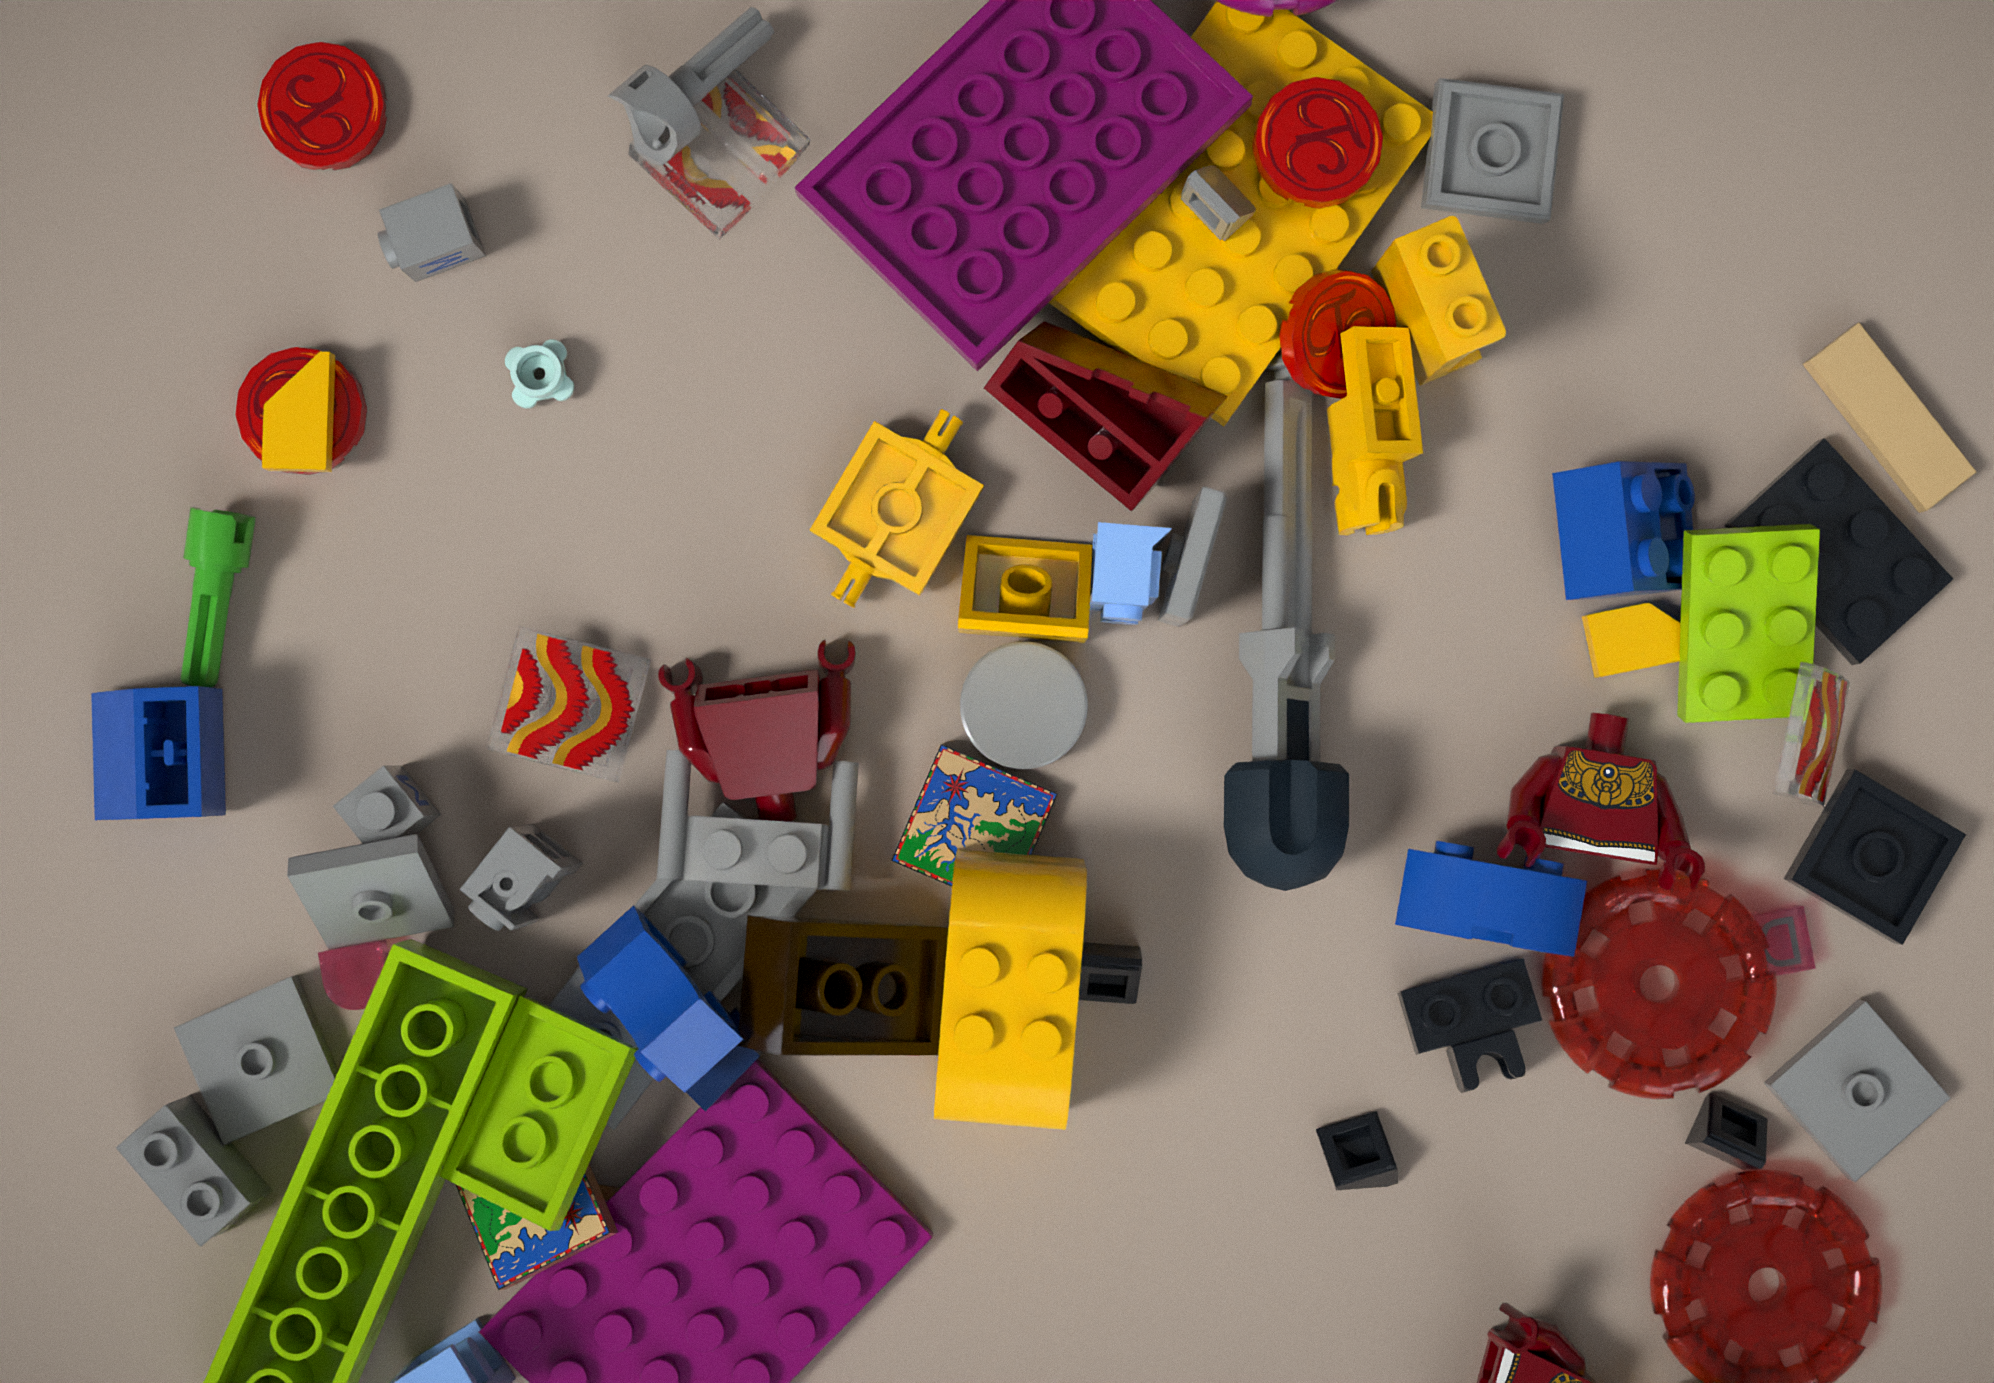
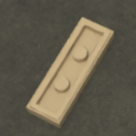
M1859 322L1848 328L1802 364L1918 513L1928 511L1976 473V470Z

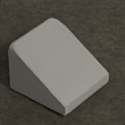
M1214 165L1194 170L1187 177L1180 195L1181 200L1219 240L1222 239L1223 241H1226L1256 211L1254 205Z

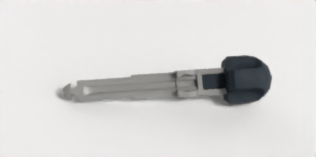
M1278 350L1266 367L1274 371V381L1265 383L1262 630L1239 633V660L1253 679L1252 761L1236 762L1224 775V831L1228 853L1246 877L1266 887L1288 891L1326 878L1342 858L1349 829V773L1340 764L1320 762V684L1335 661V635L1329 633L1312 634V391L1302 388L1293 381L1282 360L1281 350Z

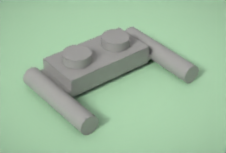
M666 750L657 879L850 891L859 763L848 761L833 762L829 825L687 816L691 763L683 756L680 750Z

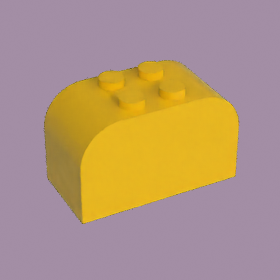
M957 849L949 917L934 1119L1066 1130L1071 1093L1086 908L1087 868L1084 859Z

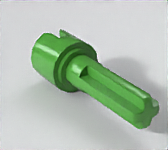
M190 507L183 558L189 560V566L195 567L181 672V681L186 685L212 688L218 682L234 573H241L242 568H249L255 516L216 509L210 512L197 507Z

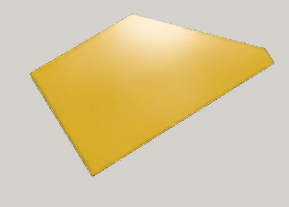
M320 351L264 404L262 469L267 471L332 472L335 355L331 352Z
M1650 603L1581 616L1594 678L1680 661V623Z

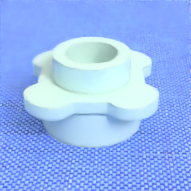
M549 339L542 346L514 347L507 353L505 366L510 370L511 379L516 386L512 392V398L520 407L531 409L541 400L554 398L558 401H566L572 396L575 385L566 374L564 360L567 357V349L561 342ZM539 368L545 370V377L541 380H537L534 377L535 370Z

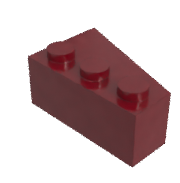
M1043 321L1017 341L983 388L1131 512L1157 486L1228 397L1046 321Z

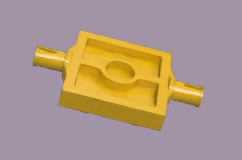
M940 409L923 441L901 437L876 421L872 423L809 530L814 535L838 548L848 562H850L835 590L830 594L831 596L842 601L850 585L855 580L843 601L846 605L855 608L856 602L872 576L893 580L916 595L921 596L984 489L983 484L956 469L944 454L960 426L963 425L964 422L953 415L942 436H939L950 418L949 412Z

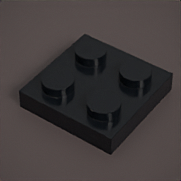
M1847 769L1784 879L1890 942L1903 945L1966 834L1856 769Z

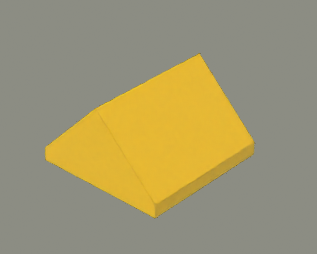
M967 535L958 616L959 633L1085 643L1089 632L1092 545Z

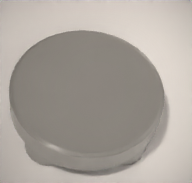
M1035 642L1008 643L985 654L976 662L967 675L960 698L962 723L974 746L995 763L1015 769L1042 767L1065 755L1080 737L1085 726L1088 711L1085 685L1074 665L1055 649Z

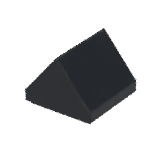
M1083 942L1078 1000L1136 1004L1142 970L1140 946Z
M1709 1092L1703 1101L1685 1144L1742 1170L1762 1169L1766 1164L1768 1119Z

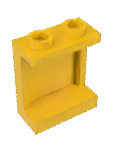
M1456 216L1446 217L1394 239L1371 270L1374 280L1385 289L1394 307L1396 327L1409 328L1414 374L1420 386L1478 362L1482 358L1479 349L1500 341L1506 335V329Z

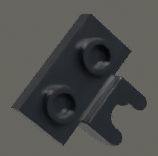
M1524 958L1398 993L1415 1054L1418 1055L1447 1047L1446 1053L1455 1083L1461 1093L1478 1087L1479 1076L1476 1065L1482 1055L1493 1057L1499 1064L1502 1075L1508 1080L1525 1076V1063L1515 1031L1511 1029L1540 1022L1542 1017Z

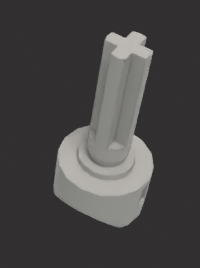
M750 7L684 65L669 75V77L653 66L644 65L608 95V97L624 105L632 129L634 148L642 157L653 164L662 166L701 133V123L693 106L700 102L708 92L771 39L770 36L774 34L773 27L769 22L762 19L759 10Z

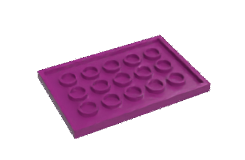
M989 0L808 173L794 189L800 200L978 372L1251 106L1253 96L1151 0Z
M757 1059L706 1112L699 1107L620 1189L606 1201L618 1233L532 1276L478 1333L529 1383H790L933 1237V1232Z

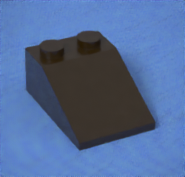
M747 915L738 1028L743 1040L737 1046L780 1056L938 1055L949 928L802 917Z

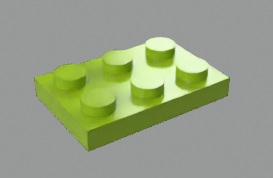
M1811 524L1684 530L1677 716L1685 723L1808 716L1812 699L1819 528Z
M520 996L440 1173V1177L548 1231L560 1230L635 1061L634 1052L638 1048L533 998Z

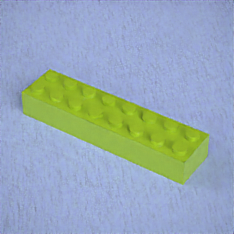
M413 939L392 945L203 1383L359 1382L446 1180L440 1177V1173L520 996H525L528 988Z

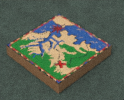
M941 744L891 861L952 887L957 849L1032 855L1058 793Z
M590 1164L558 1231H548L456 1185L498 1290L508 1289L618 1233Z

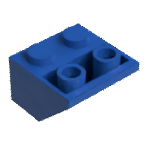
M1618 461L1552 473L1566 600L1604 599L1682 591L1684 530H1694L1691 509L1695 501V491L1692 481L1687 474L1686 463Z
M189 686L135 688L91 693L95 820L226 815L223 689Z

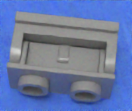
M536 825L512 826L506 830L459 890L473 900L468 909L479 920L494 930L500 931L505 925L512 931L536 923L539 917L529 910L532 904L546 899L565 875L576 873L583 863Z
M191 1095L164 1105L116 1147L200 1247L212 1237L226 1232L272 1192V1189L231 1142L223 1145L213 1120Z

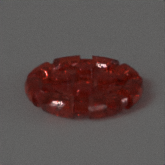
M1661 868L1644 869L1643 876L1622 880L1620 875H1617L1599 883L1585 893L1575 956L1545 952L1542 965L1541 989L1542 996L1549 997L1553 1018L1548 1020V1023L1563 1051L1583 1072L1588 1074L1593 1070L1609 1080L1608 1088L1623 1094L1647 1099H1674V1092L1696 1088V1091L1701 1093L1719 1085L1739 1071L1750 1060L1752 1056L1747 1054V1051L1760 1032L1766 1035L1773 1018L1777 995L1776 971H1769L1764 950L1768 949L1770 945L1762 928L1745 905L1734 895L1729 894L1724 897L1708 887L1710 881L1703 877L1697 888L1692 890L1689 877L1684 872L1675 870L1676 880L1671 890H1665L1658 883V874ZM1649 901L1653 920L1631 924L1628 911L1629 905ZM1694 908L1711 918L1701 934L1682 925ZM1593 929L1608 937L1599 949L1595 959L1580 950ZM1737 954L1743 976L1726 979V970L1719 958ZM1652 966H1666L1673 973L1675 980L1671 994L1659 1001L1646 999L1640 989V980L1643 973ZM1593 986L1594 998L1598 1007L1579 1012L1574 992L1581 988ZM1720 1008L1737 1017L1724 1039L1708 1030V1027L1718 1015ZM1614 1031L1632 1042L1622 1059L1606 1049L1608 1040ZM1684 1046L1688 1063L1666 1067L1662 1048L1675 1050Z
M1764 1169L1735 1173L1736 1179L1719 1186L1711 1182L1697 1190L1681 1204L1667 1222L1666 1226L1671 1228L1662 1249L1655 1248L1651 1263L1650 1297L1653 1313L1662 1317L1666 1332L1662 1337L1671 1353L1688 1372L1703 1383H1834L1858 1361L1867 1348L1861 1344V1341L1870 1321L1878 1323L1882 1305L1883 1284L1880 1261L1876 1257H1871L1865 1240L1870 1237V1234L1862 1221L1848 1204L1827 1187L1821 1186L1819 1189H1815L1804 1184L1801 1175L1787 1171ZM1745 1205L1750 1219L1730 1224L1728 1210ZM1793 1207L1805 1212L1798 1229L1782 1223L1787 1211ZM1695 1240L1711 1246L1705 1257L1702 1269L1686 1262ZM1840 1248L1845 1264L1829 1269L1822 1253ZM1761 1268H1773L1779 1278L1776 1293L1767 1300H1753L1748 1289L1751 1276ZM1699 1299L1706 1315L1690 1321L1685 1307L1690 1305L1692 1301ZM1832 1303L1845 1308L1836 1331L1824 1326L1832 1315ZM1730 1339L1744 1348L1737 1364L1725 1359L1723 1354ZM1797 1345L1803 1361L1785 1367L1778 1351Z

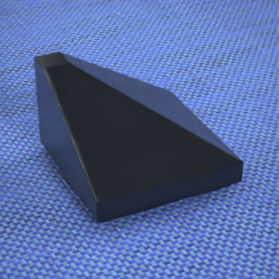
M1377 1111L1316 1129L1336 1190L1388 1187L1398 1184V1169Z

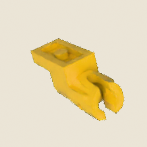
M1353 326L1340 333L1347 397L1331 404L1327 408L1332 451V486H1338L1339 494L1336 496L1334 505L1339 535L1348 536L1355 533L1356 529L1365 527L1366 535H1378L1403 528L1404 513L1407 509L1403 462L1423 454L1409 328Z

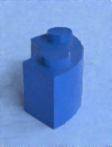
M1436 841L1434 853L1408 849L1395 925L1471 940L1474 938L1508 944L1511 947L1575 956L1587 881L1562 876L1564 863L1537 859L1531 867H1526L1527 857H1525L1523 869L1472 860L1474 847Z
M634 905L577 956L585 980L580 985L581 990L601 1012L607 1014L612 1010L638 1047L634 1052L636 1060L656 1081L661 1082L667 1076L685 1093L743 1040L735 1023L713 992L708 991L703 995L683 968L688 963L686 959Z

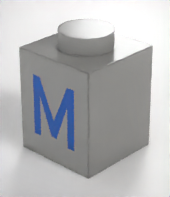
M452 183L379 210L386 230L378 232V240L384 256L392 269L400 266V269L415 282L486 256L465 197Z
M383 765L333 806L362 844L418 834L441 815L404 767Z

